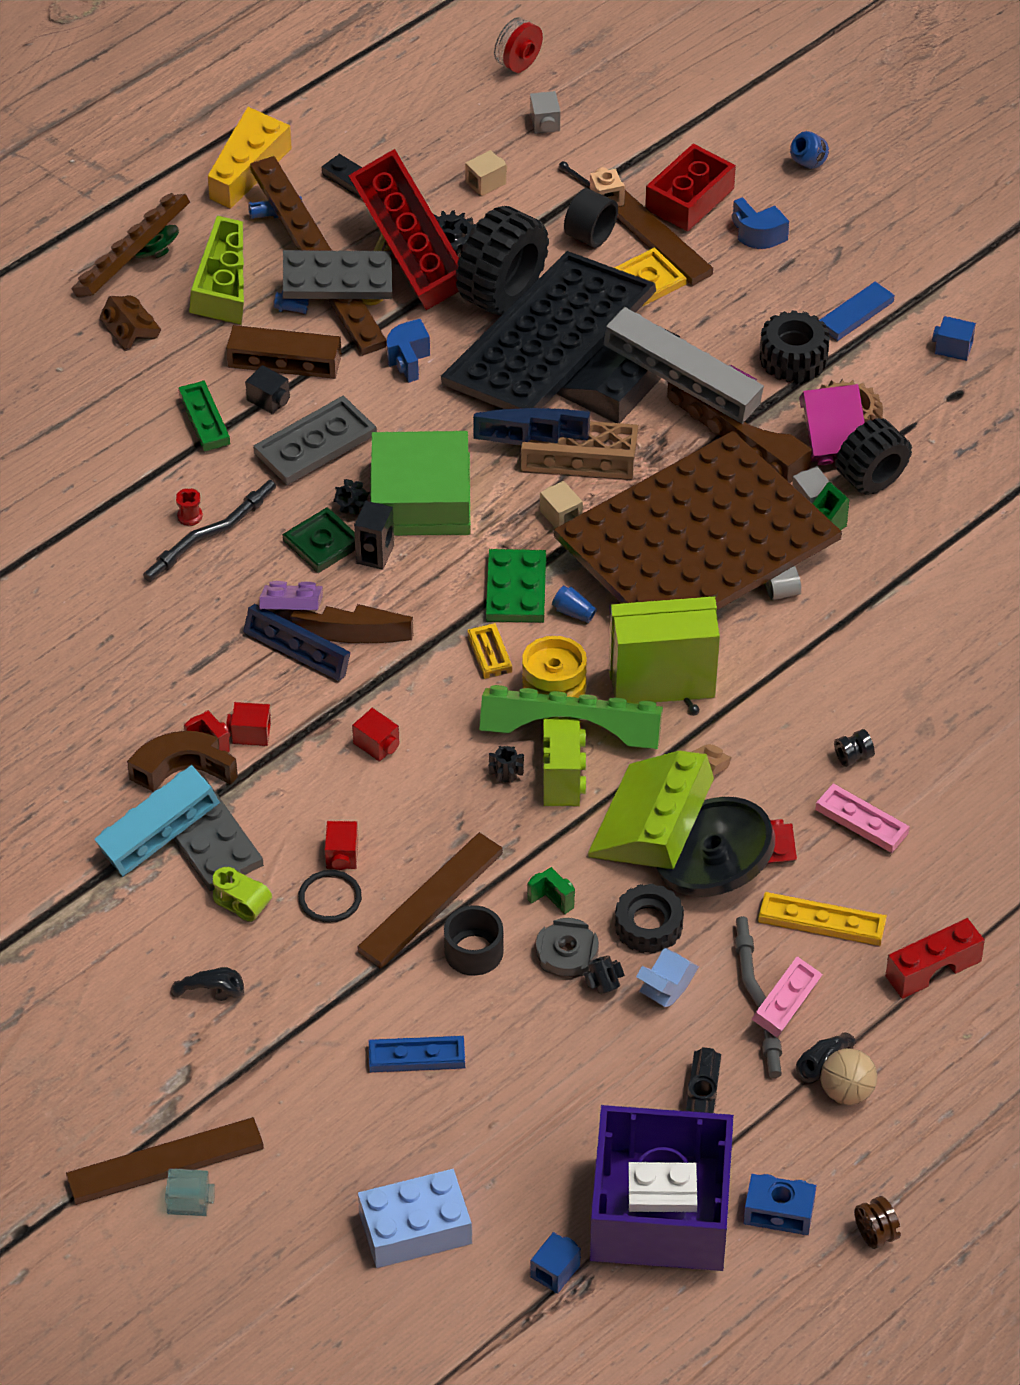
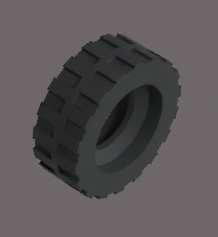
M640 884L635 888L631 887L625 894L619 897L615 910V931L619 935L620 941L628 945V948L632 950H638L640 953L650 952V954L675 945L676 940L680 939L683 930L684 909L681 906V900L675 896L672 890L669 891L661 885ZM652 908L661 911L665 920L662 926L658 928L646 929L636 925L634 915L640 909Z

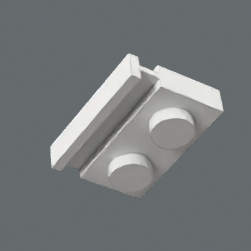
M629 1162V1212H697L696 1163Z

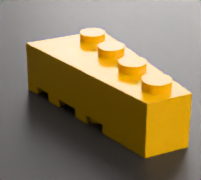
M247 107L208 174L210 200L231 209L257 184L250 171V163L271 156H275L279 162L292 149L290 125Z

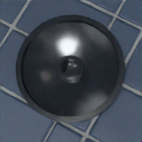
M738 797L706 799L702 804L674 869L656 868L661 879L668 887L684 895L709 897L733 891L755 878L769 862L775 847L773 826L766 812L749 800Z

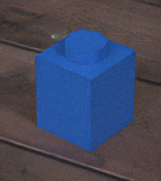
M944 316L941 326H935L932 342H936L935 354L967 361L974 342L976 323Z
M552 1232L530 1260V1277L558 1294L579 1268L581 1248L571 1238L561 1237Z

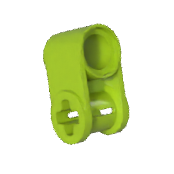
M222 867L213 874V884L215 886L213 890L214 902L237 914L243 920L254 921L272 899V893L266 885L247 877L234 868Z

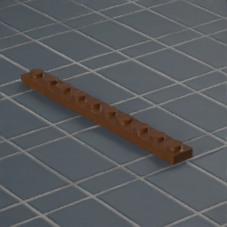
M275 156L250 163L251 173L297 249L332 251ZM328 299L362 356L387 347L385 336L362 299Z

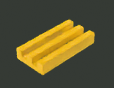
M496 623L467 630L468 639L484 679L490 678L492 673L495 676H500L501 671L505 670L507 674L512 673V663ZM487 632H490L502 663L498 664L487 637ZM476 635H479L491 663L490 666L486 662Z

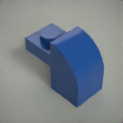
M743 197L734 200L731 217L734 225L739 228L738 240L742 244L751 248L766 249L788 241L790 221L775 205L757 213Z
M421 318L396 326L387 337L388 366L397 365L398 371L400 373L404 372L408 383L419 380L418 359L430 356V336Z

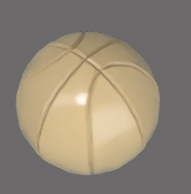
M846 1048L835 1051L826 1059L821 1070L820 1079L823 1090L828 1097L839 1104L854 1105L862 1103L875 1090L877 1071L875 1064L868 1055L857 1049Z

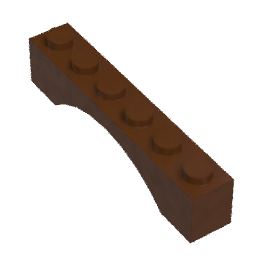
M668 382L667 398L673 404L681 407L692 418L703 423L711 432L718 434L720 437L734 431L789 483L793 481L794 475L810 469L812 449L792 434L763 430L746 422L742 424Z

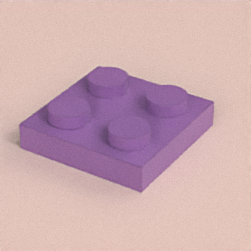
M284 581L269 582V585L264 586L260 595V609L318 610L323 598V586H316L315 582H299L298 586H287V582Z

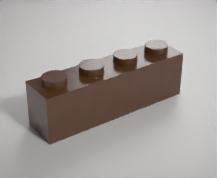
M238 325L232 326L226 348L228 368L257 370L263 365L276 373L336 379L342 356L341 336Z

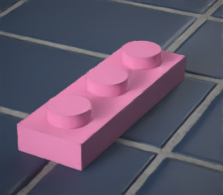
M832 784L816 802V811L890 853H893L909 834L910 826L835 784Z
M796 957L756 1011L752 1020L775 1037H778L823 974L799 957Z

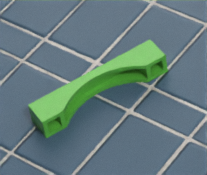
M501 685L485 688L482 695L479 730L510 733L521 725L537 719L553 716L574 717L603 726L617 735L627 746L658 749L663 707L656 706V703L652 701H640L639 704L627 703V700L623 698H610L609 701L597 700L596 696L587 694L576 698L567 697L566 693L559 691L550 692L549 695L538 694L537 690L530 688L520 689L519 692L510 691L506 686Z

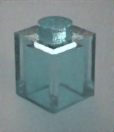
M169 1169L165 1193L167 1214L207 1216L208 1203L214 1204L215 1184H210L208 1171Z

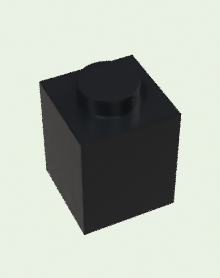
M263 365L245 381L247 401L271 414H274L281 406L286 405L290 398L289 379Z

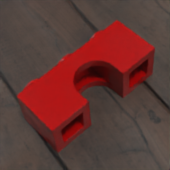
M968 918L963 919L888 954L885 977L902 999L929 987L932 975L945 965H948L956 974L982 961L985 939Z

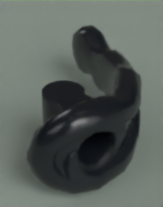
M228 967L200 971L192 976L184 977L181 981H175L171 987V992L176 997L181 996L186 990L197 988H216L215 998L220 1001L226 1000L229 996L240 998L244 995V982L241 975L236 970Z
M844 1032L840 1036L819 1040L809 1050L805 1051L796 1062V1072L801 1081L809 1084L818 1081L826 1059L835 1051L846 1049L848 1046H855L856 1040L854 1036Z

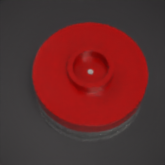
M522 17L512 19L505 25L497 38L494 48L495 60L516 73L526 70L534 62L541 49L543 41L541 28Z

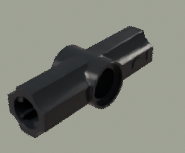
M702 1047L700 1050L694 1051L690 1082L688 1084L686 1111L714 1113L721 1064V1054L717 1053L714 1048Z

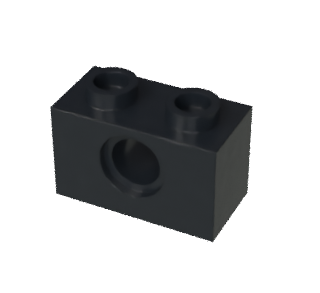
M365 501L354 524L356 564L383 570L394 547L393 507Z

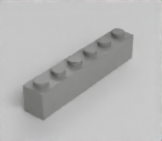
M624 307L606 326L605 346L743 424L760 405L764 385L737 371L732 366L714 358L709 353L691 345L686 340L668 332L663 327L645 319L640 314Z

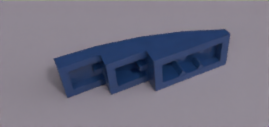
M522 408L474 413L473 439L522 445V442H530V440L558 443L560 437L587 441L590 434L589 411Z

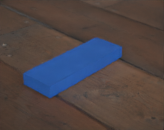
M875 281L819 321H823L826 324V328L829 329L830 336L839 341L892 304L895 295Z
M464 1036L368 1040L370 1073L465 1068Z

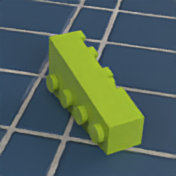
M222 216L216 217L191 289L189 313L242 325L244 307L243 221Z

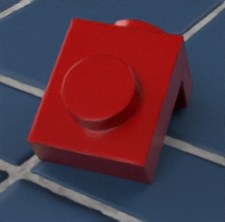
M209 710L192 717L184 723V731H197L213 735L218 738L219 750L230 751L229 738L231 733L224 722H219Z
M783 819L770 820L775 833V847L767 864L796 861L793 824H784Z

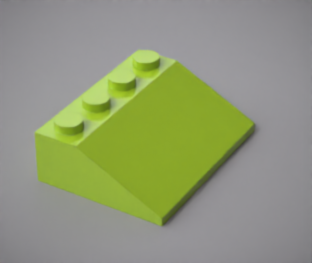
M675 751L630 763L588 851V856L590 858L674 869L714 780L707 754Z

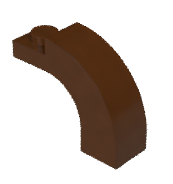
M178 731L158 736L142 745L127 761L129 780L152 792L157 790L168 776L177 771L185 770L191 765L195 769L204 771L230 785L238 777L236 758L227 751L219 750L217 737L197 731Z

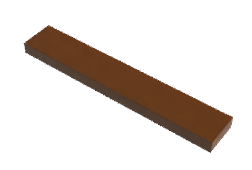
M625 190L624 205L618 206L617 219L650 249L655 247L687 278L686 281L692 286L713 275V267ZM613 192L604 194L606 197L615 196Z
M480 832L476 834L357 946L358 953L382 969L503 854V847Z
M252 1117L66 1172V1177L75 1205L259 1151L264 1149V1145L255 1119Z

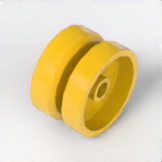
M546 636L534 640L526 647L522 654V688L535 689L538 691V694L548 695L550 692L559 691L566 693L567 697L576 698L586 693L587 657L585 650L579 643L562 636Z

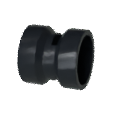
M865 729L854 732L851 737L842 736L834 741L836 755L844 767L855 764L858 759L866 760L875 755L873 741Z

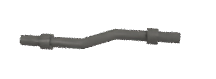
M741 916L736 919L737 937L735 939L737 954L740 955L743 984L759 1009L766 996L754 975L752 958L754 940L749 933L748 919ZM763 1028L765 1040L762 1042L763 1055L767 1058L769 1076L771 1078H778L782 1075L780 1056L782 1055L781 1041Z

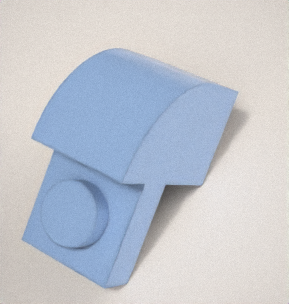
M664 948L652 969L642 966L636 977L644 981L639 992L664 1007H669L686 990L699 966L676 952Z

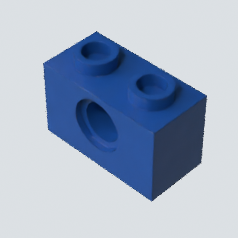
M751 1174L745 1205L744 1224L809 1236L817 1185L809 1184L803 1180L780 1179L769 1174ZM777 1200H782V1201H785L786 1203H777L776 1201H777Z

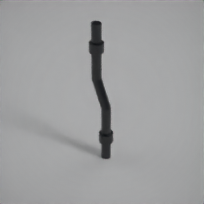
M268 480L258 490L251 491L245 496L244 502L224 520L190 531L169 551H163L156 558L157 562L143 573V577L148 582L153 581L164 570L168 571L177 563L176 559L196 541L231 529L251 510L255 511L263 504V499L276 489V484L272 480Z

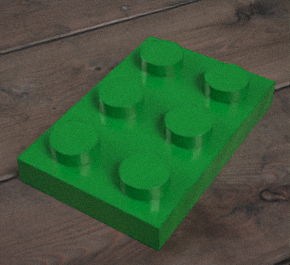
M489 549L486 622L544 623L546 550Z

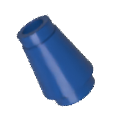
M563 585L552 601V605L557 608V612L585 621L586 623L593 619L597 608L572 586L568 588Z

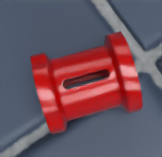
M193 488L182 489L176 494V504L179 507L177 518L181 524L186 526L198 524L203 517L202 510L199 507L200 493Z

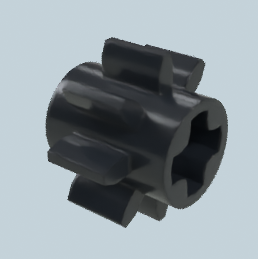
M344 479V486L335 487L336 493L333 502H337L341 506L340 512L359 514V508L363 507L370 492H366L362 488L364 482H353V480Z
M499 746L495 754L489 753V775L495 774L497 782H514L517 775L523 776L524 754L517 755L514 746Z
M609 955L590 961L588 963L590 971L583 973L588 987H591V989L597 988L599 994L607 993L620 987L618 978L625 976L621 963L617 960L612 961Z

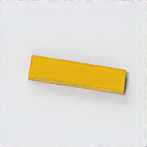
M765 892L758 922L881 946L887 915Z

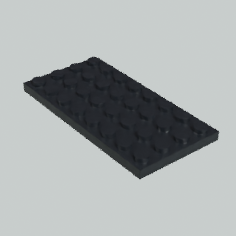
M566 251L441 375L442 385L503 409L543 408L604 345L606 326L624 307L636 313L656 292V285L654 282Z

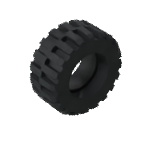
M510 206L496 207L488 211L485 217L476 223L477 226L474 230H471L467 242L463 245V252L458 259L457 264L459 266L455 276L457 278L456 286L462 298L494 315H503L539 279V275L545 267V258L548 256L547 246L549 245V238L543 223Z

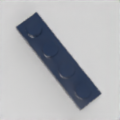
M257 604L248 607L244 633L338 681L346 676L351 652L267 609H260V606Z

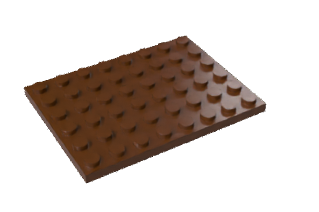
M734 431L554 529V538L621 604L715 596L717 610L841 540L842 531Z

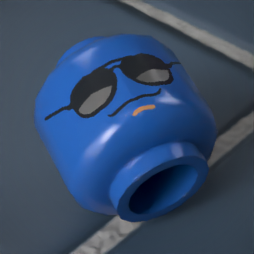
M804 131L793 139L790 145V154L796 163L809 169H815L826 161L829 147L828 143L821 136L810 131Z

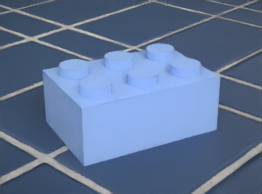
M454 1169L358 1192L359 1215L376 1268L472 1244V1223Z

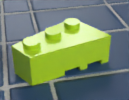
M544 718V806H580V794H586V776H580L581 770H586V752H580V747H585L586 729H580L579 718Z

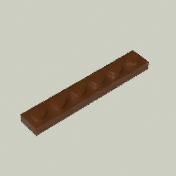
M170 193L162 197L159 201L160 204L156 208L145 213L144 219L127 231L128 235L115 242L111 246L112 250L107 255L98 258L91 270L84 272L78 277L79 281L71 288L76 297L94 295L190 203L187 195H174Z

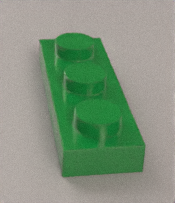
M205 380L178 387L180 399L203 451L230 445V436Z

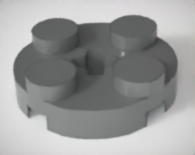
M560 918L554 920L553 925L548 926L546 929L544 926L538 933L536 954L540 961V966L545 972H552L562 976H584L583 973L590 970L588 963L598 957V937L596 933L593 934L588 929V924L575 918ZM565 943H571V947L574 949L565 951L560 947H564Z

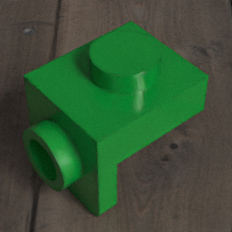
M552 867L542 873L535 874L527 883V900L531 904L546 895L564 914L574 909L575 888L567 878L563 879Z

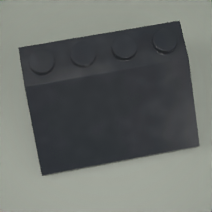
M670 332V333H672V334H674L675 336H677V337L680 338L679 335H677V334H675V333H673V332ZM603 345L556 394L614 423H621L659 382L661 377Z

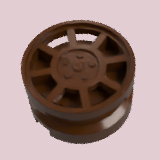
M878 1196L873 1198L870 1204L862 1203L855 1207L854 1216L857 1227L869 1247L877 1249L883 1246L885 1241L892 1242L900 1238L901 1233L896 1232V1228L900 1227L898 1217L892 1205L885 1197Z

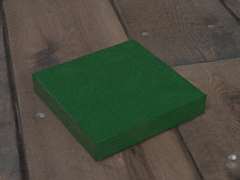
M328 507L282 534L283 541L317 573H320L355 551V532Z

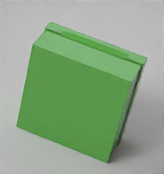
M468 431L372 432L370 502L393 507L394 536L471 535Z

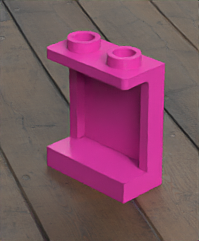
M858 384L805 390L800 395V407L804 408L809 443L812 449L811 462H818V465L834 463V459H837V453L841 449L843 442L857 427L865 423Z

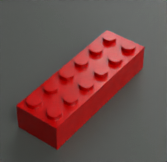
M393 149L350 174L349 177L426 311L458 293L459 291L456 286L457 278L455 276L459 266L457 264L459 257L397 151Z

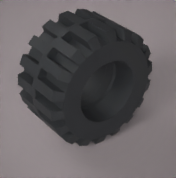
M791 310V313L784 311L780 312L779 316L773 315L770 317V321L764 323V328L761 330L759 358L762 367L766 368V372L769 375L774 374L776 379H786V382H804V379H814V375L819 376L827 366L830 341L829 329L826 328V324L823 321H819L817 316H810L808 312L798 313Z
M875 418L857 427L843 442L836 456V469L861 494H875L887 488L902 474L912 455V445L889 421L884 418Z

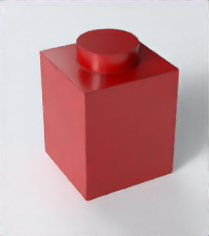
M234 702L233 714H227L226 725L232 734V744L268 746L271 730L270 704Z
M373 707L352 724L353 744L379 762L388 754L394 753L400 744L399 725Z
M327 821L325 841L326 869H357L358 822Z

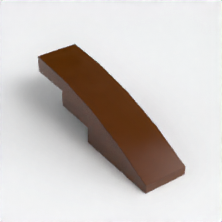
M357 604L354 612L326 606L323 614L307 610H293L291 614L292 623L331 642L389 643L410 641L414 636L413 617Z

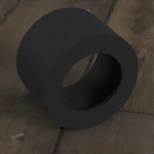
M588 188L582 189L574 197L564 219L565 234L594 248L601 246L611 234L618 216L617 202Z
M470 905L455 910L447 918L444 925V953L446 961L454 970L465 975L477 976L494 970L500 964L504 953V929L500 917L494 911L483 906ZM478 936L486 939L491 945L479 950H468L457 944L464 938Z

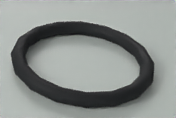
M323 870L312 874L303 882L298 892V897L303 912L312 919L322 922H338L350 917L358 909L362 900V893L356 879L349 874L338 870ZM327 876L345 879L355 890L353 905L346 912L336 916L316 914L308 908L305 902V892L308 886L315 880Z

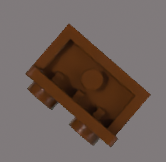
M131 295L109 296L100 314V319L124 349H130L136 337L158 338L161 328L154 321L153 316L140 304L139 299Z

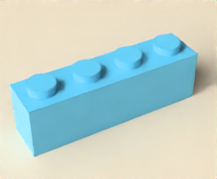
M191 765L184 771L179 772L174 779L162 788L155 790L149 798L137 807L130 809L124 817L112 826L105 828L94 840L105 857L123 877L217 806L220 801L212 787Z

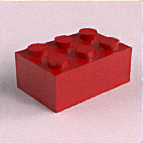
M693 143L646 185L645 208L688 232L734 189L736 165Z

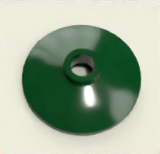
M176 225L165 226L134 258H146L153 255L156 258L164 256L169 252L168 246L179 234V228Z

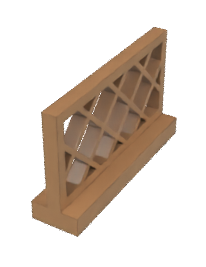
M590 421V432H601L602 434L596 437L589 434L588 440L581 444L577 443L576 439L560 437L558 443L536 440L522 442L521 471L633 479L639 425ZM620 433L632 434L624 439L618 436ZM608 439L614 442L609 446L602 443Z

